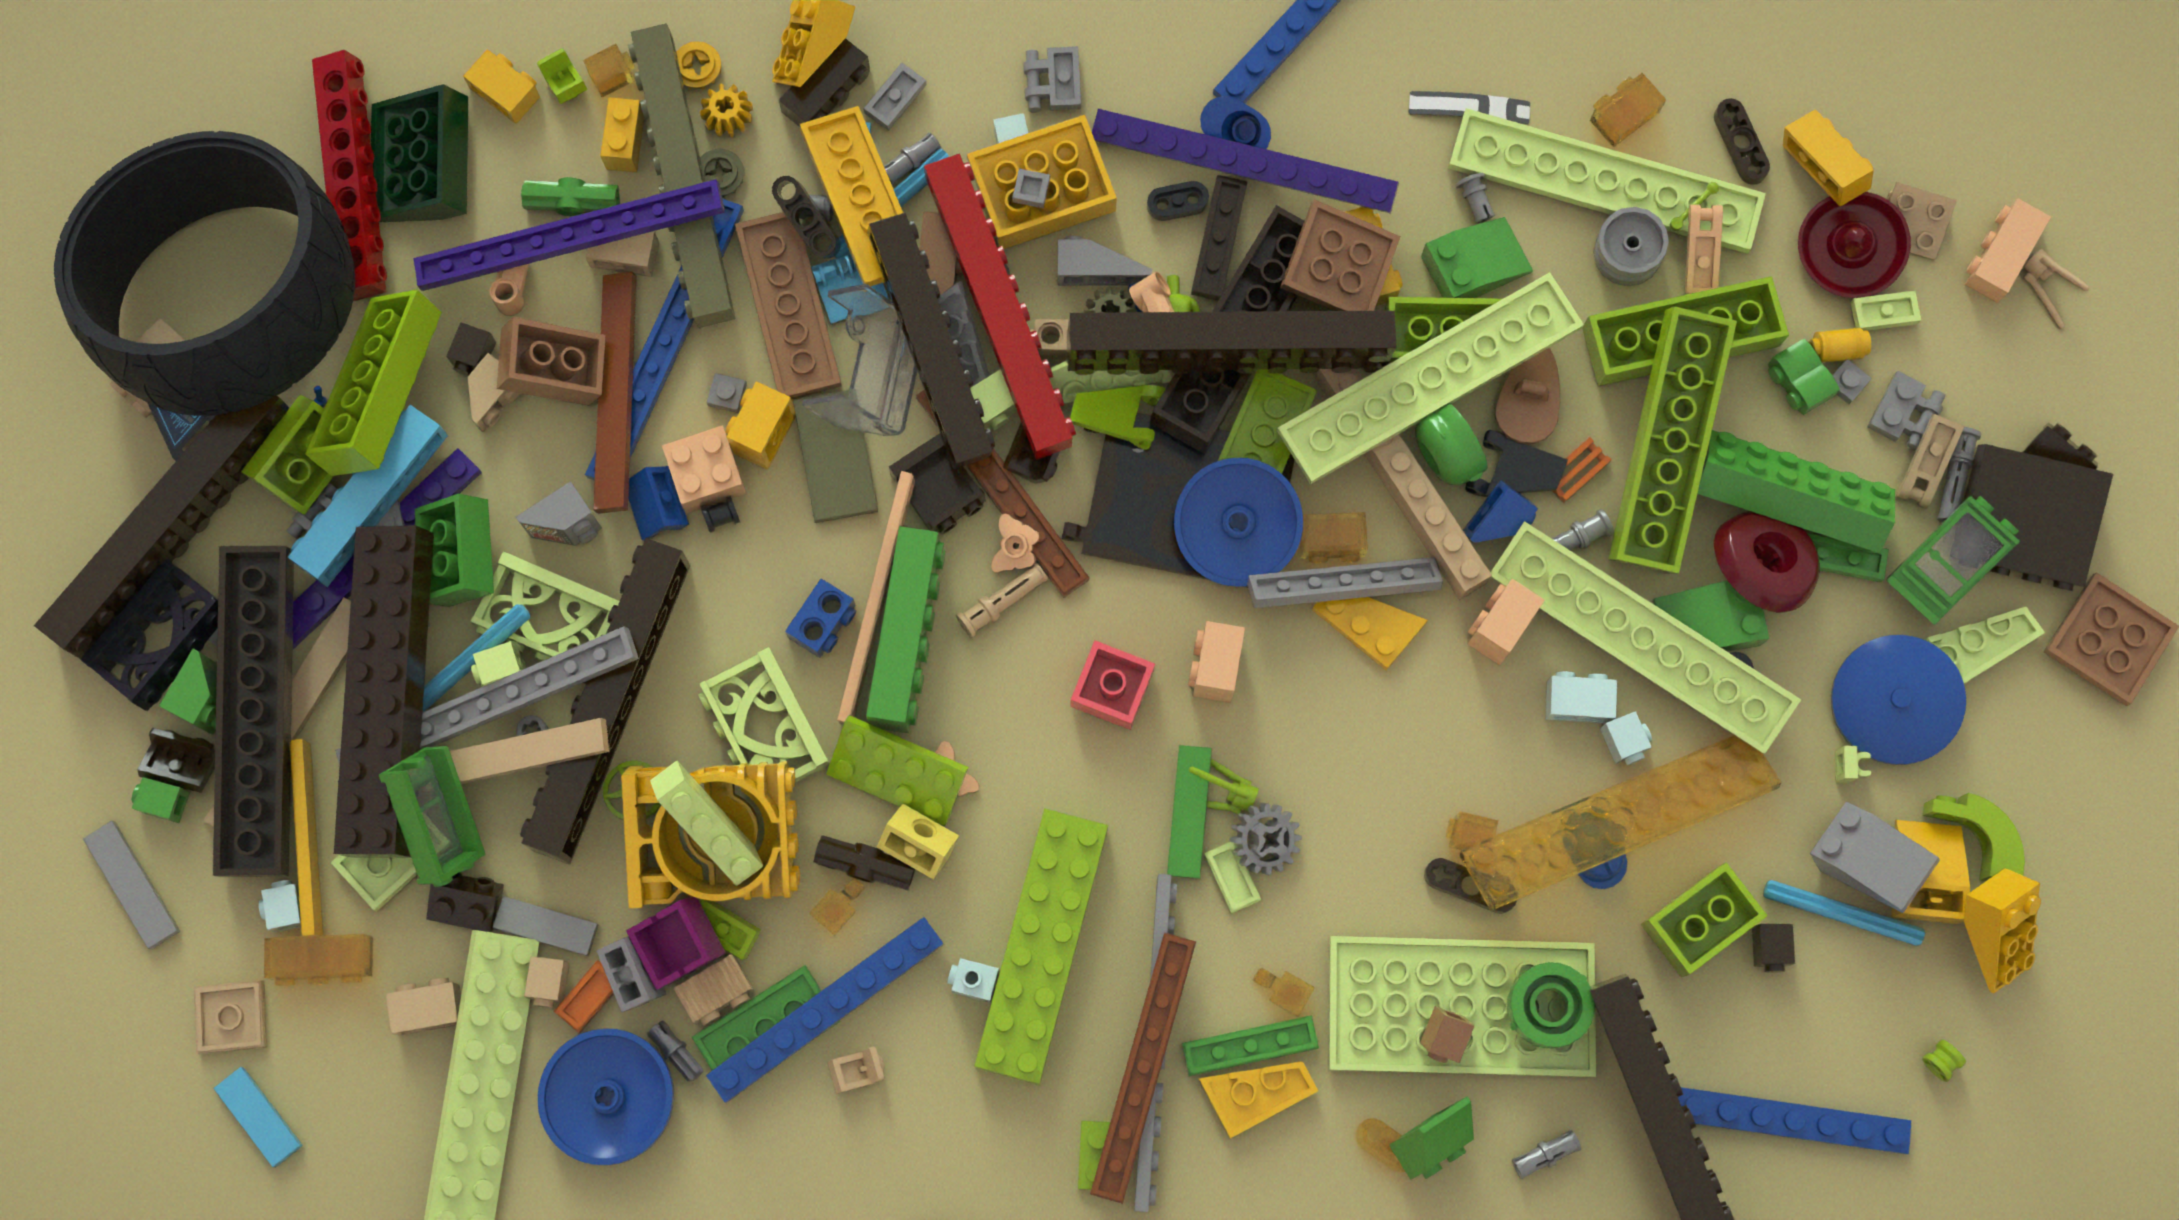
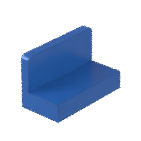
M669 466L645 467L629 478L628 499L642 540H645V538L651 539L661 531L681 530L689 525Z

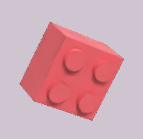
M1094 640L1071 697L1070 707L1131 730L1154 673L1155 663Z

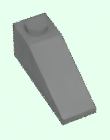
M1074 235L1058 239V286H1129L1132 283H1138L1152 274L1151 268L1090 239H1083L1080 236Z

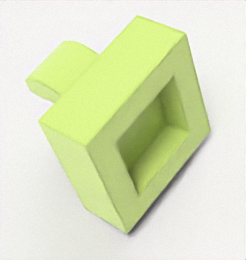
M1843 746L1835 751L1836 783H1850L1858 778L1870 776L1871 771L1861 770L1858 766V761L1870 759L1871 754L1868 752L1857 754V746Z

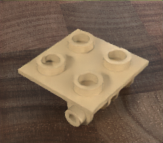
M1896 182L1894 189L1890 190L1887 200L1892 202L1906 219L1911 236L1910 253L1935 260L1957 200Z

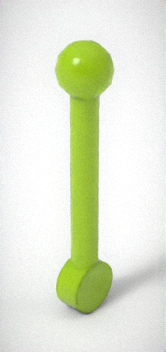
M1715 182L1709 183L1707 190L1692 205H1701L1711 194H1716L1719 191L1718 184ZM1689 208L1680 217H1674L1671 220L1670 228L1672 230L1678 231L1682 228L1683 221L1688 217Z

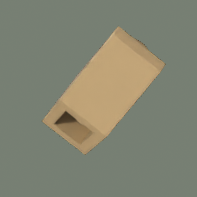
M489 353L485 355L468 376L472 421L482 432L488 426H494L500 419L501 411L507 403H512L520 395V393L497 389L499 360Z

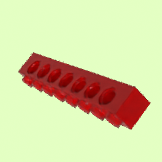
M340 50L312 59L325 190L348 236L355 268V293L353 301L386 293L385 281L387 279V272L383 264L382 251L384 243L380 236L379 228L381 215L376 200L377 182L374 178L372 164L374 162V154L371 149L369 136L371 125L367 118L366 109L368 97L364 90L363 81L365 69L359 58L346 50Z

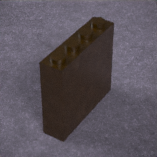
M1978 445L1964 501L1970 495L1975 500L1982 496L1995 508L1991 514L1999 522L2006 518L2019 530L2015 536L2020 540L1990 572L2009 576L2010 571L2022 573V580L2041 584L2042 578L2054 581L2053 587L2073 591L2074 586L2085 587L2113 474L1993 445ZM1967 512L1958 521L1950 557L1959 558L1958 565L1978 569L1979 563L1985 564L2004 544Z

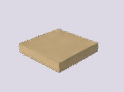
M263 980L194 987L196 1054L267 1047Z

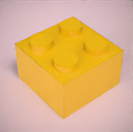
M756 381L753 388H748L743 394L740 405L743 407L737 417L733 416L730 419L725 433L728 434L726 437L735 455L768 470L794 422L796 414L791 397Z

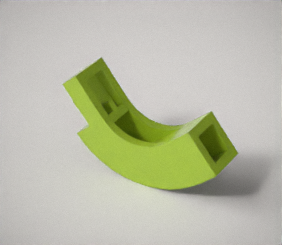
M1972 793L1958 797L1957 803L1955 798L1938 795L1936 799L1934 798L1924 803L1922 816L1958 823L1968 828L1976 836L1982 850L1979 880L1987 881L2004 868L2024 875L2025 856L2020 835L2010 818L1994 803Z

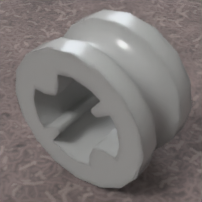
M526 716L517 725V736L527 734L525 732L526 727H533L535 723L539 724L537 728L540 731L548 730V726L537 716Z

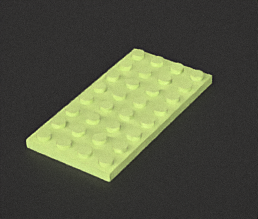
M1330 936L1328 1070L1596 1077V1008L1592 1023L1583 1036L1572 1044L1553 1049L1540 1048L1522 1039L1515 1030H1511V1022L1507 1012V998L1514 981L1524 971L1538 964L1553 962L1568 965L1580 974L1585 975L1590 986L1595 985V943ZM1543 990L1535 1001L1537 1013L1544 1020L1556 1022L1563 1016L1565 1005L1562 997L1557 992ZM1435 1006L1465 1016L1474 1025L1460 1063L1449 1059L1447 1063L1436 1061L1428 1056L1429 1052L1420 1043Z

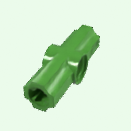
M572 177L560 178L558 182L524 180L521 190L522 207L527 210L556 211L558 214L573 217L584 212H592L619 205L620 189L618 185L589 184L581 179Z

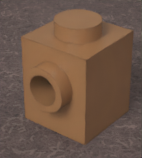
M1435 1006L1420 1043L1427 1049L1430 1058L1442 1063H1447L1448 1059L1460 1063L1474 1025L1465 1016Z

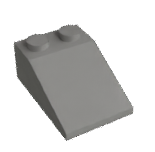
M1848 802L1843 805L1810 852L1821 872L1902 913L1905 912L1940 861L1939 857L1877 816Z

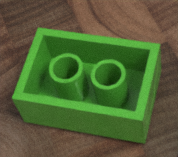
M458 493L416 508L415 525L434 533L429 604L452 607L493 594L488 499Z

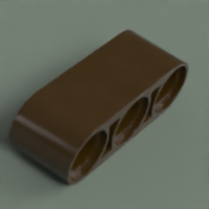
M790 176L777 178L772 186L773 197L810 251L824 259L835 257L840 250L839 237L804 186ZM787 184H794L796 188L795 195L791 199L784 200L781 195L782 188ZM806 209L812 210L814 215L813 221L807 226H802L799 221L800 214ZM824 235H829L832 242L831 247L825 252H820L817 248L818 239Z

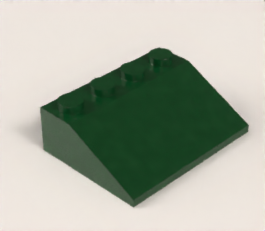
M442 84L373 103L371 107V149L374 154V162L372 163L373 173L377 182V207L381 215L379 222L444 220L467 214L468 96Z

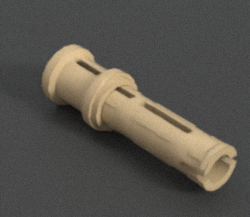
M1036 563L1032 568L989 598L987 596L980 597L975 606L965 613L959 612L956 614V618L964 631L973 638L976 636V631L990 621L995 623L999 620V613L1043 582L1048 581V578L1043 569Z

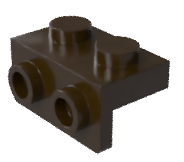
M2048 422L2043 430L2022 451L2023 453L2095 470L2098 468V462L2094 460L2097 457L2096 453L2083 443L2078 447L2069 439L2072 434L2059 423L2053 426Z
M1020 423L1003 468L1034 484L1047 482L1057 470L1056 460L1060 451L1036 460L1023 425Z
M152 728L149 732L151 745L137 769L139 777L202 793L215 768L214 745L203 738L194 739L179 735L172 730Z
M460 872L452 876L453 880L446 885L434 887L433 884H430L427 920L492 932L496 918L498 898L504 888L503 884L496 883L494 880L486 877L473 878L463 876Z

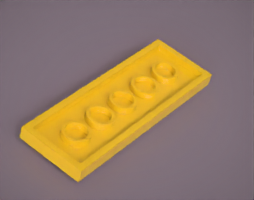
M859 106L801 123L800 132L864 288L885 282L867 234L868 226L870 223L902 214L903 211Z

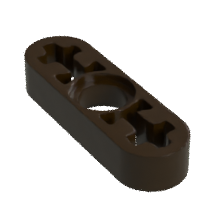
M1732 98L1725 99L1720 102L1715 110L1714 121L1740 178L1747 184H1759L1769 173V160L1742 103ZM1726 109L1729 113L1735 112L1736 115L1733 118V122L1730 116H1723ZM1734 123L1735 128L1732 131H1729ZM1734 136H1746L1750 141V146L1747 148L1737 147L1734 143ZM1751 152H1754L1753 155L1751 156V158L1749 159V156H1748V155H1749ZM1751 162L1754 167L1759 166L1761 168L1758 174L1755 171L1748 170Z
M1437 858L1431 861L1425 868L1424 878L1430 887L1492 912L1506 913L1514 908L1517 903V892L1510 884L1450 860ZM1441 865L1445 867L1444 873L1452 877L1455 876L1456 871L1461 872V875L1455 882V889L1449 887L1453 882L1452 880L1443 878L1440 882L1435 881L1436 875L1431 873L1432 869H1437ZM1474 877L1477 879L1480 885L1477 894L1468 895L1463 891L1461 885L1464 878ZM1486 883L1492 885L1488 890L1490 892L1498 894L1501 890L1506 891L1505 897L1510 899V902H1505L1502 906H1498L1497 899L1490 895L1486 896V901L1481 900L1480 898L1486 891Z

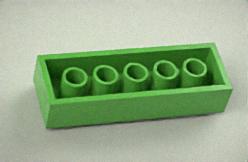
M1712 430L1697 494L1877 553L1881 552L1895 524V489L1882 482H1871L1859 478L1851 472H1840L1828 468V466L1821 462H1809L1800 459L1790 452H1779L1767 448L1759 442H1748L1736 438L1729 432Z
M899 526L866 714L869 724L882 730L909 734L910 725L916 726L919 706H917L915 695L916 693H922L924 675H922L923 669L920 666L921 662L927 663L930 646L928 637H926V631L933 630L935 618L931 602L932 600H938L940 590L939 574L936 573L937 569H943L945 561L944 543L940 542L939 534L935 531Z

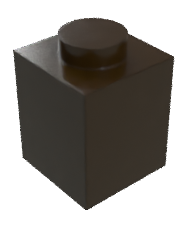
M460 322L446 357L454 366L453 370L469 376L487 353L492 354L496 341L490 332Z
M1758 924L1752 927L1754 967H1764L1767 973L1785 972V967L1795 964L1793 924Z

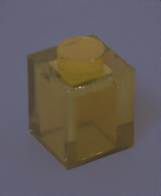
M617 44L583 60L587 72L602 98L635 81L631 72L635 68L634 63L627 51L624 53L620 52Z
M1460 811L1455 816V819H1449L1445 837L1450 838L1449 847L1488 856L1493 849L1499 820Z

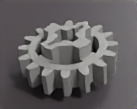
M1261 803L1259 809L1251 805L1248 807L1250 815L1239 813L1238 817L1242 823L1240 825H1232L1231 827L1237 831V836L1231 837L1230 842L1237 843L1238 845L1232 853L1236 856H1243L1239 864L1245 867L1250 865L1251 872L1258 873L1261 870L1262 874L1271 875L1272 868L1275 871L1282 872L1283 862L1288 864L1294 862L1290 857L1291 852H1300V849L1294 846L1295 841L1302 839V836L1294 834V830L1300 825L1298 822H1289L1292 813L1288 811L1281 813L1282 806L1274 804L1270 808L1268 803ZM1264 817L1273 818L1272 820H1268L1265 824L1259 823L1257 821ZM1264 833H1268L1266 835V839L1269 841L1267 844H1264L1266 841L1263 837ZM1267 853L1274 856L1269 860H1259L1260 857L1263 858Z

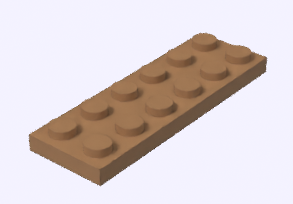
M784 212L736 223L735 227L777 391L794 399L841 387L840 376L803 239Z

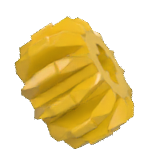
M721 83L718 92L709 89L707 92L709 98H702L701 105L704 109L700 110L701 119L706 120V128L709 131L715 129L716 135L719 137L725 131L732 138L735 129L744 132V123H751L752 116L749 112L753 110L752 102L747 101V93L744 90L738 92L737 86L734 84L728 90H725V86Z

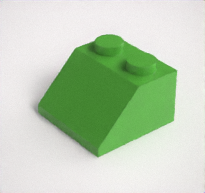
M192 649L159 707L213 735L216 731L217 663L199 651Z
M1467 1096L1444 1108L1389 1144L1410 1180L1421 1174L1427 1179L1442 1169L1440 1162L1447 1158L1450 1163L1466 1153L1464 1146L1474 1140L1470 1099Z

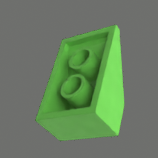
M1505 217L1455 230L1425 244L1421 255L1442 298H1477L1533 272Z
M1728 581L1653 599L1655 606L1727 652L1758 647L1770 639L1763 609L1746 600Z

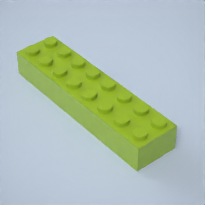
M1675 306L1665 310L1610 548L1609 560L1666 573H1679L1737 321Z
M1044 808L974 1065L976 1069L1040 1086L1107 835L1108 825Z

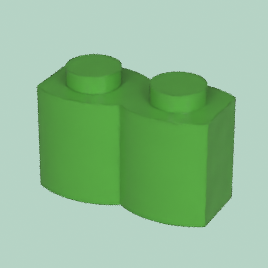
M1805 338L1773 356L1768 363V373L1771 379L1786 390L1787 402L1792 409L1798 410L1802 415L1832 399L1840 391L1836 380L1822 364L1818 354Z

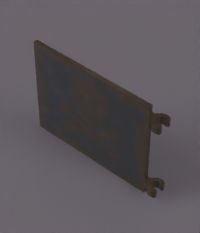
M1137 413L1133 428H1149L1155 432L1151 447L1137 453L1132 449L1141 448L1130 441L1105 434L1088 524L1086 527H1082L1075 523L1065 522L1062 539L1083 542L1081 554L1207 579L1198 573L1183 556L1175 536L1174 515L1177 501L1183 488L1201 469L1218 461L1230 432L1218 430L1207 451L1203 454L1150 424L1151 415ZM1084 428V431H1087V432L1100 433V432H1097V431H1093V430ZM1291 453L1282 472V475L1289 482L1291 481L1295 460Z

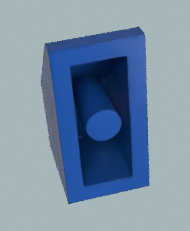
M1500 480L1463 529V532L1474 543L1514 536L1524 521L1530 525L1533 523L1538 508L1525 496Z

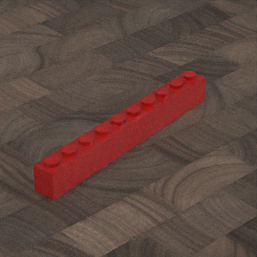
M959 153L924 165L925 179L1036 460L1072 447V436L1076 435L1074 425L1070 417L1064 418L1060 408L1065 406L1059 388L1053 389L1049 380L1053 378L1051 367L1047 359L1041 360L1038 350L1042 349L1036 331L1030 332L1027 321H1030L1028 309L1024 302L1020 304L1015 294L1019 292L1018 284L1013 274H1007L1004 266L1008 264L1005 251L1002 246L997 247L993 237L997 236L992 219H986L982 209L986 208L981 191H974L971 181L975 180L969 162L963 163Z

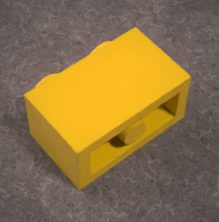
M487 49L463 77L469 89L517 124L540 98L535 87L537 82L526 72L518 73L514 70L512 62L503 54L499 53L496 56Z
M608 98L600 153L606 170L637 172L645 119L640 100Z

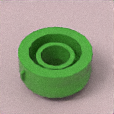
M1452 404L1445 405L1417 423L1415 427L1417 445L1427 464L1439 479L1449 485L1459 486L1468 481H1476L1481 478L1483 472L1488 468L1485 454L1473 430Z
M1553 962L1538 964L1524 971L1514 981L1507 998V1012L1511 1022V1030H1515L1522 1039L1540 1048L1553 1049L1574 1043L1587 1032L1595 1013V1002L1589 990L1591 987L1587 982V977L1568 965ZM1543 990L1557 992L1564 1001L1565 1010L1563 1016L1556 1022L1544 1020L1537 1013L1535 1001Z

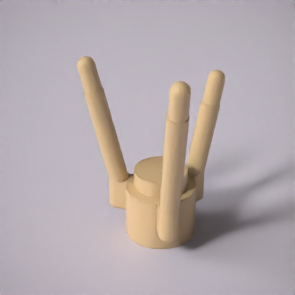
M2040 249L2023 266L2029 272L2024 278L2033 286L2058 327L2064 328V322L2041 287L2038 279L2040 278L2045 282L2054 272H2057L2084 291H2088L2089 286L2057 264L2043 249Z

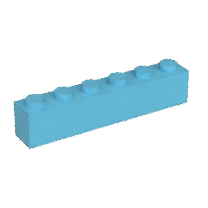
M409 405L405 411L401 412L395 427V433L390 439L384 454V460L379 469L352 473V477L347 484L340 487L334 493L332 502L324 512H320L314 518L311 528L306 535L299 538L293 544L288 558L300 569L328 587L354 555L356 527H372L381 521L448 437L444 429L418 409Z

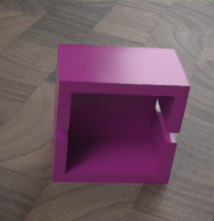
M693 896L675 902L654 916L626 930L656 990L678 981L698 968L726 954L698 898Z

